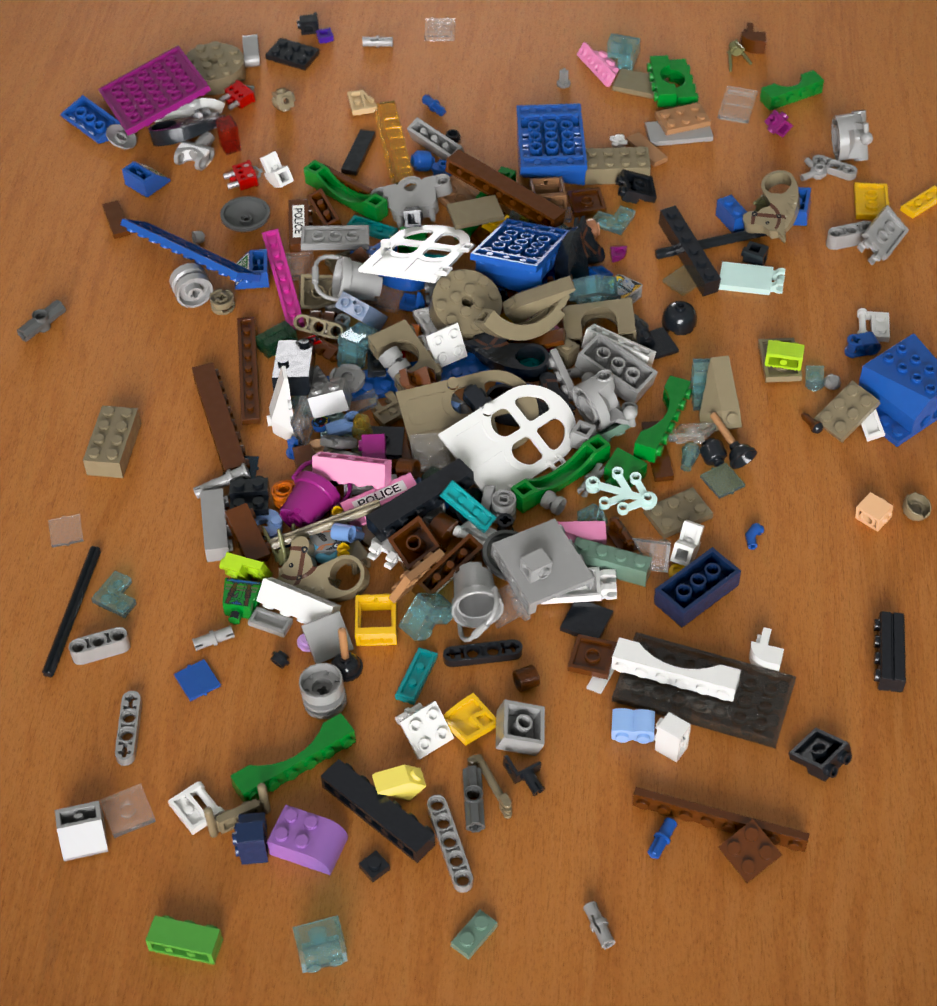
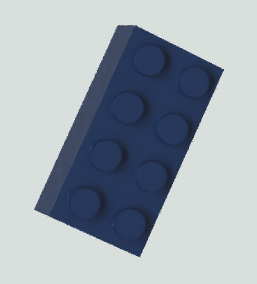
M712 547L655 589L654 604L680 627H684L739 586L741 570Z

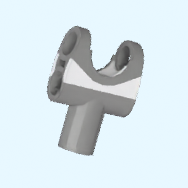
M206 132L200 135L195 143L190 141L181 142L174 153V163L181 165L187 161H195V169L199 171L204 170L214 158L215 150L213 147H210L215 140L214 136L210 132Z

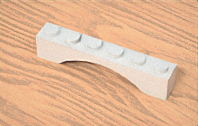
M620 637L612 656L611 669H615L618 672H626L640 678H648L662 684H670L680 689H688L702 695H710L732 702L741 673L739 669L721 664L703 669L675 667L652 656L639 642Z

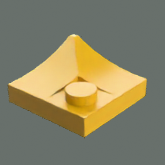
M474 693L458 702L443 715L451 732L465 746L496 728V717Z

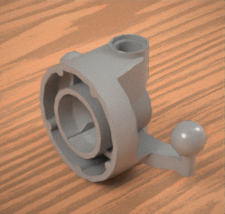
M856 110L848 114L833 116L831 137L836 160H868V145L872 143L873 135L869 132L866 110Z
M608 369L600 370L596 375L591 372L584 373L582 382L572 388V398L579 414L585 422L596 425V432L602 431L614 423L625 424L630 427L636 426L635 418L638 411L636 407L629 405L621 412L620 403L614 393L615 382L613 374Z

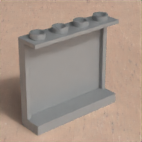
M555 518L492 543L491 556L528 615L535 613L537 605L585 585H587L589 590L593 587L595 579L593 571L588 569L583 556L578 554L573 541L568 539L563 526L559 525ZM542 548L552 558L551 574L545 579L529 583L519 569L521 557Z

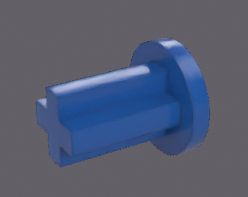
M292 436L291 439H287L288 448L286 456L294 460L292 447L299 446V442L295 436Z

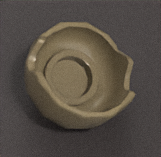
M913 492L908 494L903 500L902 510L908 519L922 521L931 514V504L924 495Z

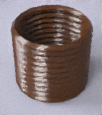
M399 458L395 467L396 475L400 477L411 473L414 480H416L421 472L419 460Z
M533 665L513 671V681L518 691L523 692L540 685L539 674Z

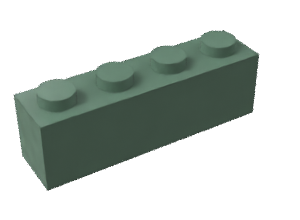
M576 537L574 542L575 549L578 554L583 556L587 567H599V570L615 569L616 579L643 587L646 586L651 574L652 557Z

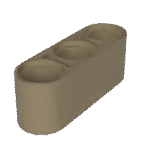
M299 314L293 320L296 329L323 337L340 339L346 334V328L343 324L323 318ZM302 317L307 321L305 327H302L299 323ZM318 322H322L324 326L321 332L316 328ZM335 326H338L341 330L339 336L333 333Z

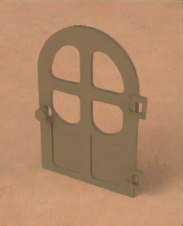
M487 370L457 378L450 377L448 380L395 392L413 457L418 459L421 464L420 474L431 471V474L436 473L435 470L444 468L456 460L438 436L439 433L473 413L460 414L453 409L451 398L456 390L465 388L470 384H476L478 388H482L486 393L484 385L487 382H501L512 388L527 385L526 382L506 371ZM521 397L515 401L517 407L529 421L539 417L536 397ZM500 409L491 417L492 428L497 434L498 430L494 418L508 414L509 411L506 409ZM525 437L512 446V451L526 443L529 438Z

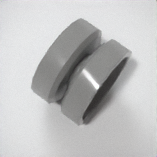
M196 263L181 265L170 276V287L179 304L186 308H195L203 305L209 300V296L213 292L212 284L205 270Z

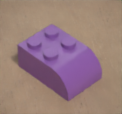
M285 805L267 840L269 854L331 875L348 840V834L339 824L330 819Z

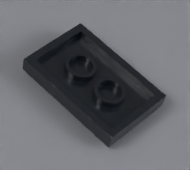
M280 38L265 55L267 60L306 70L318 57L320 51L312 46Z

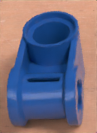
M871 331L851 334L847 338L848 345L845 347L844 353L850 358L874 355L881 350V345Z

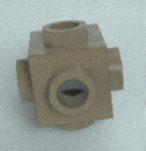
M279 88L276 92H272V104L276 109L285 112L289 111L290 107H294L295 96L293 92L285 88Z

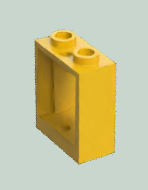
M391 594L356 595V646L397 645V602L393 603L389 599ZM391 610V627L362 628V611Z

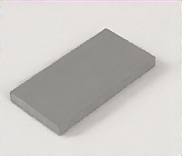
M658 121L645 122L648 140L654 146L713 141V133L710 126L666 136Z
M369 225L302 226L301 250H357L360 246L363 249L369 250Z

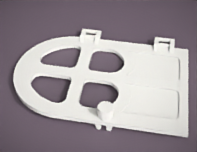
M443 225L410 227L397 232L390 239L381 240V247L358 268V272L436 283L442 276H447L453 269L451 266L464 252L469 253L475 245L470 243V237L467 233L460 229L455 230L454 227ZM418 233H432L425 241L405 239ZM442 236H453L460 243L458 245H446L436 242ZM398 245L418 247L416 251L407 254L393 251ZM428 250L450 252L447 256L439 258L424 256Z
M521 385L486 403L480 409L439 433L438 436L455 459L460 458L473 471L474 484L482 493L486 484L496 486V491L501 489L511 491L510 488L525 478L532 479L549 467L554 471L558 468L554 465L555 463L560 461L561 465L566 462L564 457L572 449L570 447L571 439L569 434L572 428L575 427L576 421L568 404L555 392L537 385ZM521 397L540 398L548 404L549 410L536 419L529 421L517 407L515 400ZM500 409L508 410L520 426L519 430L509 436L498 435L492 428L491 417ZM553 419H558L564 426V438L561 445L557 449L552 450L540 437L537 429ZM525 437L532 441L542 455V458L534 464L521 463L512 454V446Z

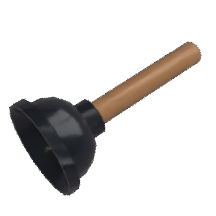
M711 413L710 418L730 445L729 460L731 468L739 469L751 462L757 454L756 449L736 441L717 413Z
M341 627L338 629L341 653L332 660L331 664L340 670L343 681L349 682L357 679L362 674L363 664L358 656L349 652L346 629Z

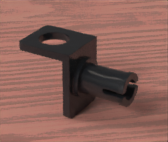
M504 756L503 766L514 784L525 781L533 796L538 795L537 792L540 794L545 790V787L536 776V773L541 769L542 763L540 761L518 772L509 756Z

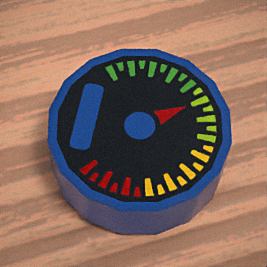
M328 416L313 419L312 427L314 431L325 432V424L330 423V419Z

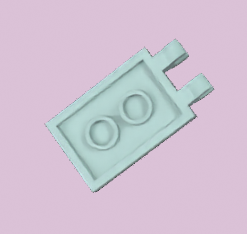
M722 261L719 290L770 295V292L782 294L786 269L778 268L773 270L774 267Z

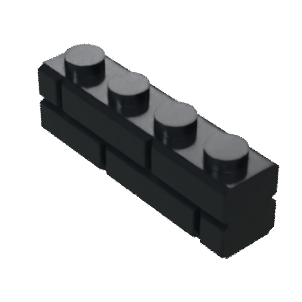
M881 611L878 619H874L873 630L877 631L873 643L874 648H877V652L874 653V664L877 665V669L874 670V681L878 682L879 690L902 692L906 683L905 615L903 613L894 612L892 614L891 612Z

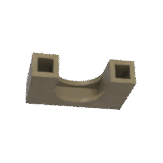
M632 297L567 305L562 308V312L565 314L563 325L566 331V338L580 345V349L583 342V329L585 325L597 318H606L613 321L618 328V335L637 342Z
M406 319L368 336V347L376 359H379L391 347L397 346L400 351H408L417 357V363L409 368V370L416 371L427 366L434 369L437 382L441 380V373L443 371L440 364L433 360L431 351L426 350L422 338L417 337L414 327L411 324L409 325ZM399 373L394 376V385L398 391H402L404 387L400 384Z

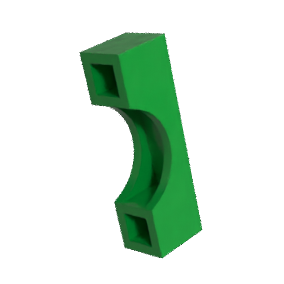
M668 55L650 56L649 63H647V72H649L651 91H654L653 100L656 101L657 108L675 107L677 102L676 86L664 80L670 74Z
M686 59L669 60L670 74L668 80L680 85L676 88V107L698 102V93H695L696 86L693 83V75L690 74V65H687Z
M812 70L801 74L800 83L795 86L785 87L774 83L762 87L760 101L769 110L822 93L824 79Z

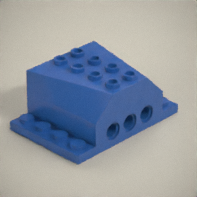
M581 103L516 105L519 177L544 178L562 176L563 183L585 185L587 157Z
M507 218L470 253V260L476 261L475 270L487 276L495 285L520 292L548 283V276H552L555 280L554 268L557 252L569 230Z
M914 333L862 366L859 386L880 401L881 404L876 408L885 433L884 437L896 447L937 421V359Z

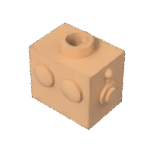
M870 492L856 507L855 518L878 532L892 517L893 505Z

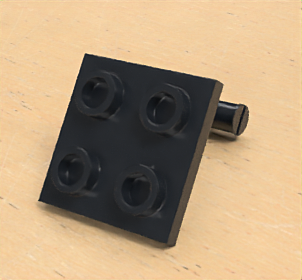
M641 320L635 322L639 333L636 343L656 351L654 360L679 352L678 347L664 327L649 331L648 327L644 326Z

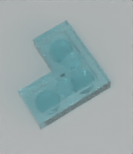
M620 206L614 215L598 210L593 219L599 222L600 229L622 235L635 217L636 210Z
M114 571L91 598L92 603L126 618L137 604L134 598L123 594L132 584L131 578Z

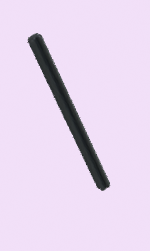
M744 230L697 241L704 250L767 235L762 233L750 234ZM672 246L655 250L657 259L677 255Z
M91 546L43 667L42 673L45 677L51 678L54 676L101 551L99 547Z

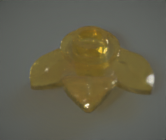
M362 413L356 414L353 420L352 437L357 439V447L358 440H362V435L373 434L369 417Z

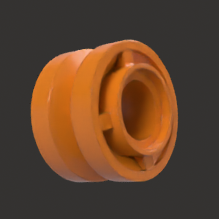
M281 480L272 486L271 494L274 505L277 508L281 509L295 486L293 481Z

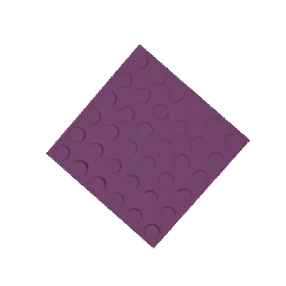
M179 45L98 89L128 136L135 134L143 127L151 125L152 122L164 118L172 111L178 110L183 105L189 104L194 99L204 96L207 92L211 91L207 82Z

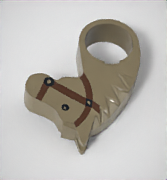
M778 170L767 174L761 183L763 198L767 207L760 209L758 212L749 211L743 215V223L747 233L766 234L771 239L779 238L785 243L786 232L793 226L799 213L800 195L794 176L787 171ZM778 184L790 186L782 194L768 191L771 187Z
M299 536L292 541L289 558L279 568V577L277 578L280 581L331 602H342L353 599L356 595H361L367 589L370 573L367 566L352 555H341L318 566L313 558L314 544L306 537ZM348 563L358 564L361 572L358 583L348 590L338 589L336 582L334 583L338 570Z

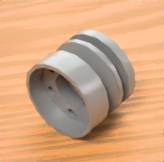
M317 663L309 666L302 672L299 677V688L306 712L311 717L317 719H329L341 713L346 706L347 696L340 670L335 665L329 663Z

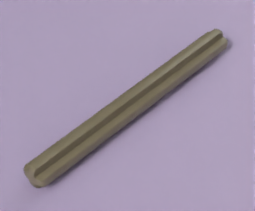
M376 499L282 534L284 545L291 544L296 537L303 536L307 538L329 530L336 522L345 524L367 516L381 507L380 501ZM278 536L270 539L273 549L280 548Z

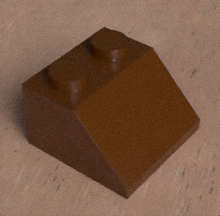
M417 516L388 538L408 570H412L411 568L419 560L423 562V558L430 551L434 553L440 548L444 553L446 552L429 524L421 516Z

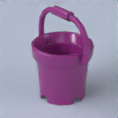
M312 460L306 461L292 475L295 486L279 510L281 511L279 516L290 528L293 523L301 528L322 520L335 506L341 507L340 503L350 497L352 483L347 484V492L341 500L336 487L326 478L312 471H302L306 466L312 465Z

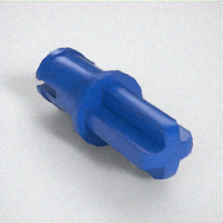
M427 94L423 96L422 102L429 107L430 111H434L439 116L446 114L445 108L440 105L438 100H434Z
M668 817L665 818L659 831L655 832L654 840L647 851V854L652 859L660 858L665 846L670 844V837L678 825L675 820Z

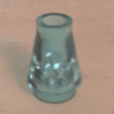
M686 443L682 447L680 468L683 471H691L700 455V447L695 443Z

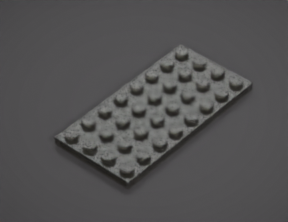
M638 632L635 633L633 641L639 642L655 658L672 666L686 669H703L721 664L741 670L733 702L721 700L714 696L702 695L692 690L680 689L677 686L666 683L662 684L655 680L621 672L612 696L613 702L637 709L655 711V714L666 716L670 712L689 724L776 749L796 676Z

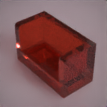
M228 115L216 119L219 144L225 154L230 155L241 151L238 126L232 116Z

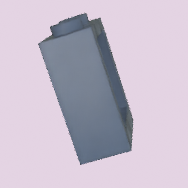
M344 291L335 305L336 308L377 331H381L388 318L385 314Z

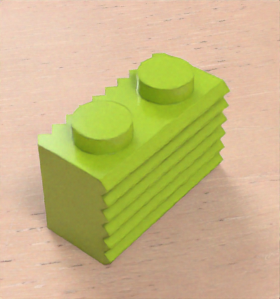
M768 340L765 366L800 371L805 345L796 342L788 343L781 342L780 340Z

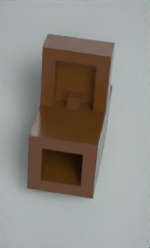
M747 23V28L743 32L741 31L740 44L745 48L746 52L765 54L766 32H754L753 23Z
M427 366L416 371L406 368L399 370V381L404 390L437 382L434 369Z
M444 512L435 516L429 524L444 548L448 547L454 528L457 525H463L459 523V519L449 516Z

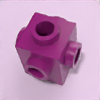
M774 110L764 121L768 125L767 129L772 134L776 133L782 138L793 127L787 120L789 116L783 111L780 113Z

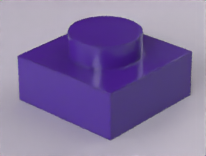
M331 28L316 30L319 44L334 41Z

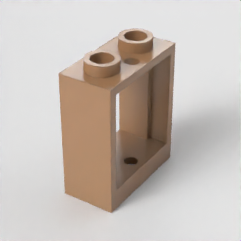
M562 176L529 178V190L567 210V194Z

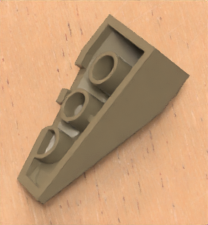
M300 274V309H321L337 303L336 301L324 299L317 293L314 284H312V274ZM319 275L318 286L320 290L326 295L332 296L333 275Z
M567 276L522 290L502 302L506 316L514 324L521 323L569 295L576 288L572 277Z
M729 355L711 357L709 360L706 384L699 411L701 433L719 431L710 418V414L713 412L717 413L728 430L742 427L740 407Z

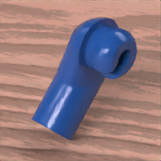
M759 523L752 524L745 533L747 546L750 550L758 547L756 536L764 533V527Z

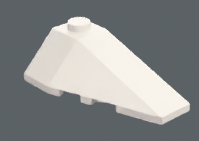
M282 366L270 402V415H267L268 426H272L273 434L285 440L291 439L292 436H295L296 439L297 437L286 366Z

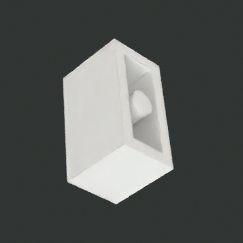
M670 712L664 718L661 717L655 726V729H657L654 737L656 741L655 750L677 763L688 748L691 724Z

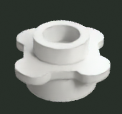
M622 134L610 136L609 138L612 141L613 148H622L627 144V141L624 139L625 136Z

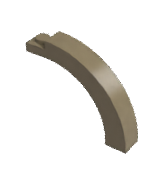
M565 296L539 312L533 318L521 323H511L491 309H482L473 323L485 333L497 338L517 341L534 339L547 333L565 316L561 310L566 306L571 296Z

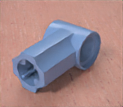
M350 411L345 414L343 419L325 424L327 434L338 436L361 434L363 425L360 413Z
M338 522L333 524L330 533L333 540L353 543L357 540L360 542L364 540L365 535L362 527Z

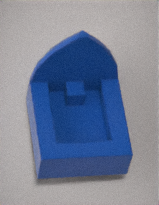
M420 291L417 292V295L404 293L399 303V309L411 312L425 308V299Z

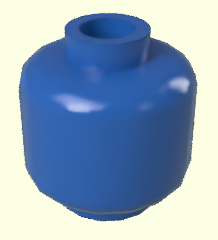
M416 150L410 158L411 167L415 171L428 172L435 162V157L432 156V153L425 150Z

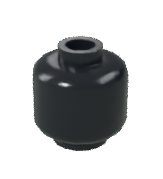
M709 438L701 444L700 454L705 464L718 467L724 463L727 451L721 440Z

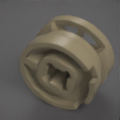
M220 288L210 294L211 310L215 314L226 315L235 309L234 296L231 290H222Z

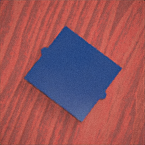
M205 659L193 665H187V668L174 674L190 702L203 695L206 696L208 692L221 686Z

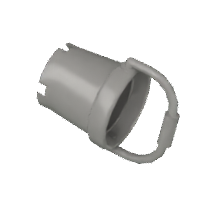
M332 254L318 257L312 267V284H314L317 293L324 299L338 302L343 291L359 300L377 301L375 296L379 297L381 294L383 277H378L377 274L358 272V268L363 263L352 261L349 257ZM324 259H337L332 280V296L323 293L318 286V264Z
M480 562L462 564L459 567L460 571L453 574L454 598L452 599L451 614L457 622L459 637L464 642L477 639L491 624L499 620L503 614L504 603L498 588L495 586L492 571L488 566L487 568L482 567ZM462 626L476 629L469 637H465Z

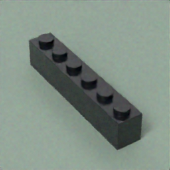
M676 205L660 210L658 224L702 296L718 292L721 278Z
M458 458L366 516L367 528L380 542H383L417 516L423 518L427 513L445 503L446 501L439 495L450 481L454 480L464 490L469 489L474 484L473 471Z
M338 759L321 775L322 787L416 863L435 846V834L430 827L423 826L412 813L405 812L397 801H391L386 795L377 794L376 788L370 784V781L365 776L357 774L350 764H345Z

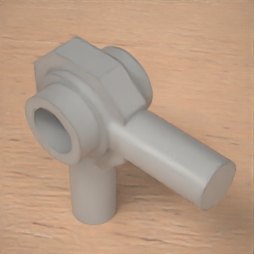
M809 157L804 160V163L811 170L800 175L801 181L812 177L816 180L826 177L827 169L823 164H815Z

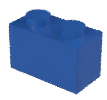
M732 195L718 199L715 215L731 233L744 231L743 215L747 211Z

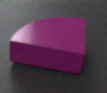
M627 246L610 247L612 263L618 262L626 256Z

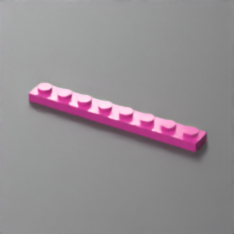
M274 229L262 232L288 331L295 330L293 320L302 313L279 230ZM302 317L299 320V323L302 327H305V323Z

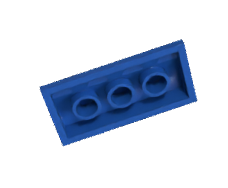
M84 95L60 114L62 118L98 144L109 141L106 137V130L109 126L114 124L121 125L116 118Z

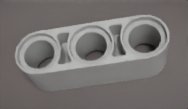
M242 36L245 67L260 66L258 36Z
M861 221L830 228L826 240L827 248L837 250L859 245L865 240L861 235L872 222Z
M115 627L72 640L69 644L72 660L77 665H84L119 655L130 649L128 633L123 627Z

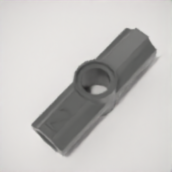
M56 300L45 309L35 310L32 313V319L17 329V334L23 341L27 342L37 333L48 331L51 328L50 323L66 312L65 306L59 300Z
M474 765L462 770L466 830L472 833L485 829L481 768Z

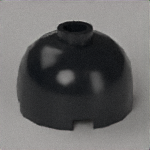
M675 301L664 309L662 327L667 332L670 330L675 332L674 335H686L691 333L693 328L696 327L697 314L691 304L684 301Z

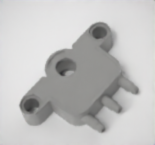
M447 174L434 175L423 179L416 176H408L403 178L398 185L393 184L374 189L371 194L376 193L387 199V205L390 208L393 220L397 222L400 229L404 223L403 211L406 207L419 206L420 211L423 212V218L429 217L430 221L434 222L439 211L438 197L451 194L453 188L450 177Z

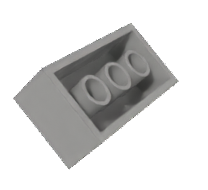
M600 332L578 353L575 367L582 372H591L594 375L600 370H611L615 382L614 393L624 401L637 403L650 389L658 373Z

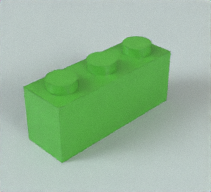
M164 915L162 917L154 916L145 941L149 951L215 965L223 937L221 930L216 926H202L190 920L183 922Z

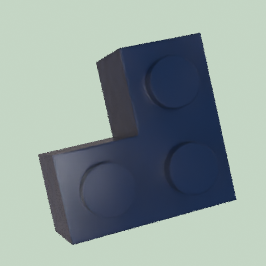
M265 812L238 815L239 823L235 824V832H232L236 857H240L242 865L267 863L268 831Z

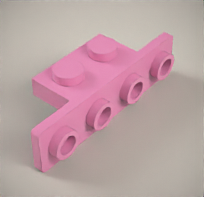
M583 42L577 56L606 87H610L619 71V68L615 65L616 62L610 59L606 52L602 50L600 52L595 51L587 43Z

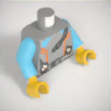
M335 506L331 511L332 515L341 513L343 508ZM331 529L310 536V541L315 547L313 558L317 563L324 564L338 556L350 555L347 551L350 547L345 542L331 538Z

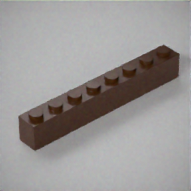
M460 149L447 158L446 172L487 196L495 195L499 203L532 222L556 228L563 224L566 210Z
M213 362L192 367L195 385L224 474L229 469L233 470L240 467L242 463H245L247 468L251 469L248 458H244L246 455L244 445H240L242 442L240 433L235 431L237 430L236 421L231 419L233 417L231 406L227 407L229 401L227 394H223L225 392L223 382H219V379H221L219 370L214 368Z

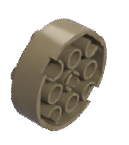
M214 41L204 45H197L196 48L186 54L209 85L211 91L207 92V95L224 94V89L234 84L236 80L241 82L246 78L244 56L235 46Z
M469 269L454 270L447 276L440 278L435 285L429 302V315L436 329L440 330L457 322L463 341L472 340L475 335L484 333L473 323L482 309L494 310L499 316L502 311V298L493 281L484 274Z

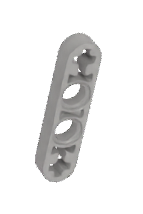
M136 691L126 692L121 701L115 757L118 764L122 766L132 764L136 758L142 710L141 696ZM131 699H135V700L133 701V704H132V707H133V708H130V705H129V702H131ZM127 716H135L132 722L124 721ZM126 733L133 734L130 740L122 739V736ZM124 747H126L128 750V754L126 755V757L123 758L122 756H124L125 754Z

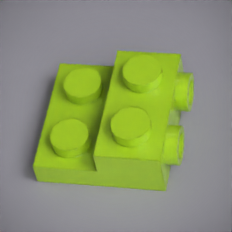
M226 552L225 557L220 561V569L225 570V574L232 579L251 581V578L263 581V578H270L273 575L263 562Z

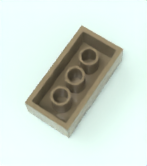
M648 147L586 149L587 171L585 173V185L616 184V178L623 169L650 176L651 165Z
M102 405L83 458L87 475L114 478L124 477L141 426L138 408Z

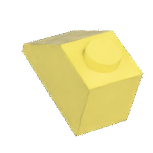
M404 764L372 775L377 794L411 800L426 787L421 768Z

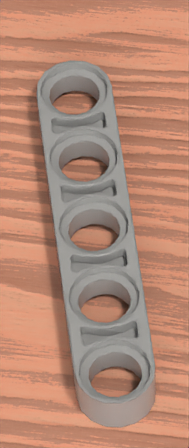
M433 795L427 801L428 813L452 884L458 892H468L473 887V875L446 799L442 795ZM434 802H440L443 804V807L435 810L431 805ZM441 820L449 822V826L446 828H440L437 824ZM453 839L456 841V844L452 847H447L444 845V841ZM458 857L463 862L459 866H453L450 861ZM460 877H467L469 879V883L466 885H459L457 883V879Z

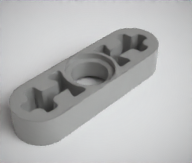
M815 155L812 158L815 164L821 163L827 169V174L849 181L856 178L857 168L853 165L823 155Z

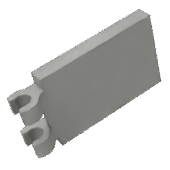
M887 205L861 235L865 240L857 248L860 252H863L865 248L872 250L874 254L868 259L871 265L876 261L879 262L881 259L884 261L891 255L909 229Z

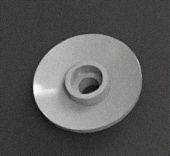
M114 124L106 130L107 139L118 148L131 149L137 143L136 135L131 134L128 136L121 125Z

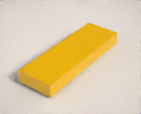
M932 186L903 204L900 211L913 219L937 204V186Z

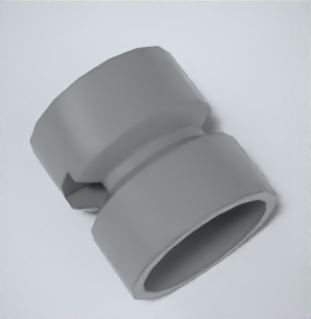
M393 346L385 351L378 359L384 368H388L387 372L393 380L394 376L399 374V370L412 367L406 358H402L403 353L397 346Z
M506 489L494 492L491 497V513L496 517L507 513L515 521V494Z

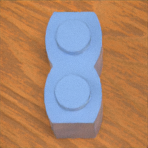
M627 708L612 710L611 739L621 743L634 740L642 744L654 741L655 711L647 709L631 710Z

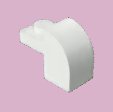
M276 151L260 158L265 169L264 176L272 186L281 188L294 181L288 166L281 165Z
M689 520L684 521L679 540L674 544L670 561L683 566H687L694 561L701 544L700 540L704 525Z
M763 627L762 635H757L756 642L751 641L749 660L757 671L778 677L784 649L769 645L772 629Z

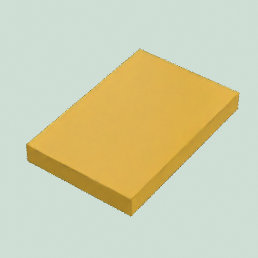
M854 182L855 219L874 220L885 206H889L887 184Z

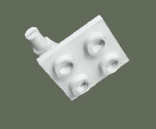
M457 322L426 336H418V338H422L426 350L431 351L433 360L439 363L441 368L468 356Z
M436 701L431 702L425 707L421 703L411 708L407 707L403 713L395 717V721L398 725H401L419 760L454 739Z

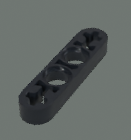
M510 639L450 646L443 652V661L446 666L460 667L517 660L522 656V644L518 640ZM490 649H496L498 654L490 655L487 652ZM475 651L478 653V656L471 658L467 654Z

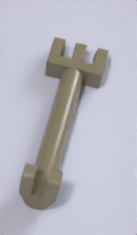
M478 754L468 757V766L476 765V767L481 768L483 776L499 802V809L506 819L511 818L512 802L507 793H503L482 755Z

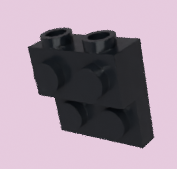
M624 169L617 176L616 185H619L618 195L621 196L622 201L637 204L639 199L653 203L656 201L657 196L651 176Z
M256 476L254 479L238 477L235 480H230V509L247 503L249 508H253L256 516L269 515L270 487L268 477Z
M815 727L789 752L790 760L807 767L808 774L826 781L829 777H836L839 768L843 764L848 765L850 763L852 752L849 742Z

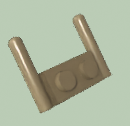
M260 783L257 786L259 801L257 799L246 801L234 809L225 810L216 816V820L212 808L205 807L203 812L210 837L215 838L219 832L224 834L235 829V824L239 823L238 815L262 812L269 814L271 808L266 785Z

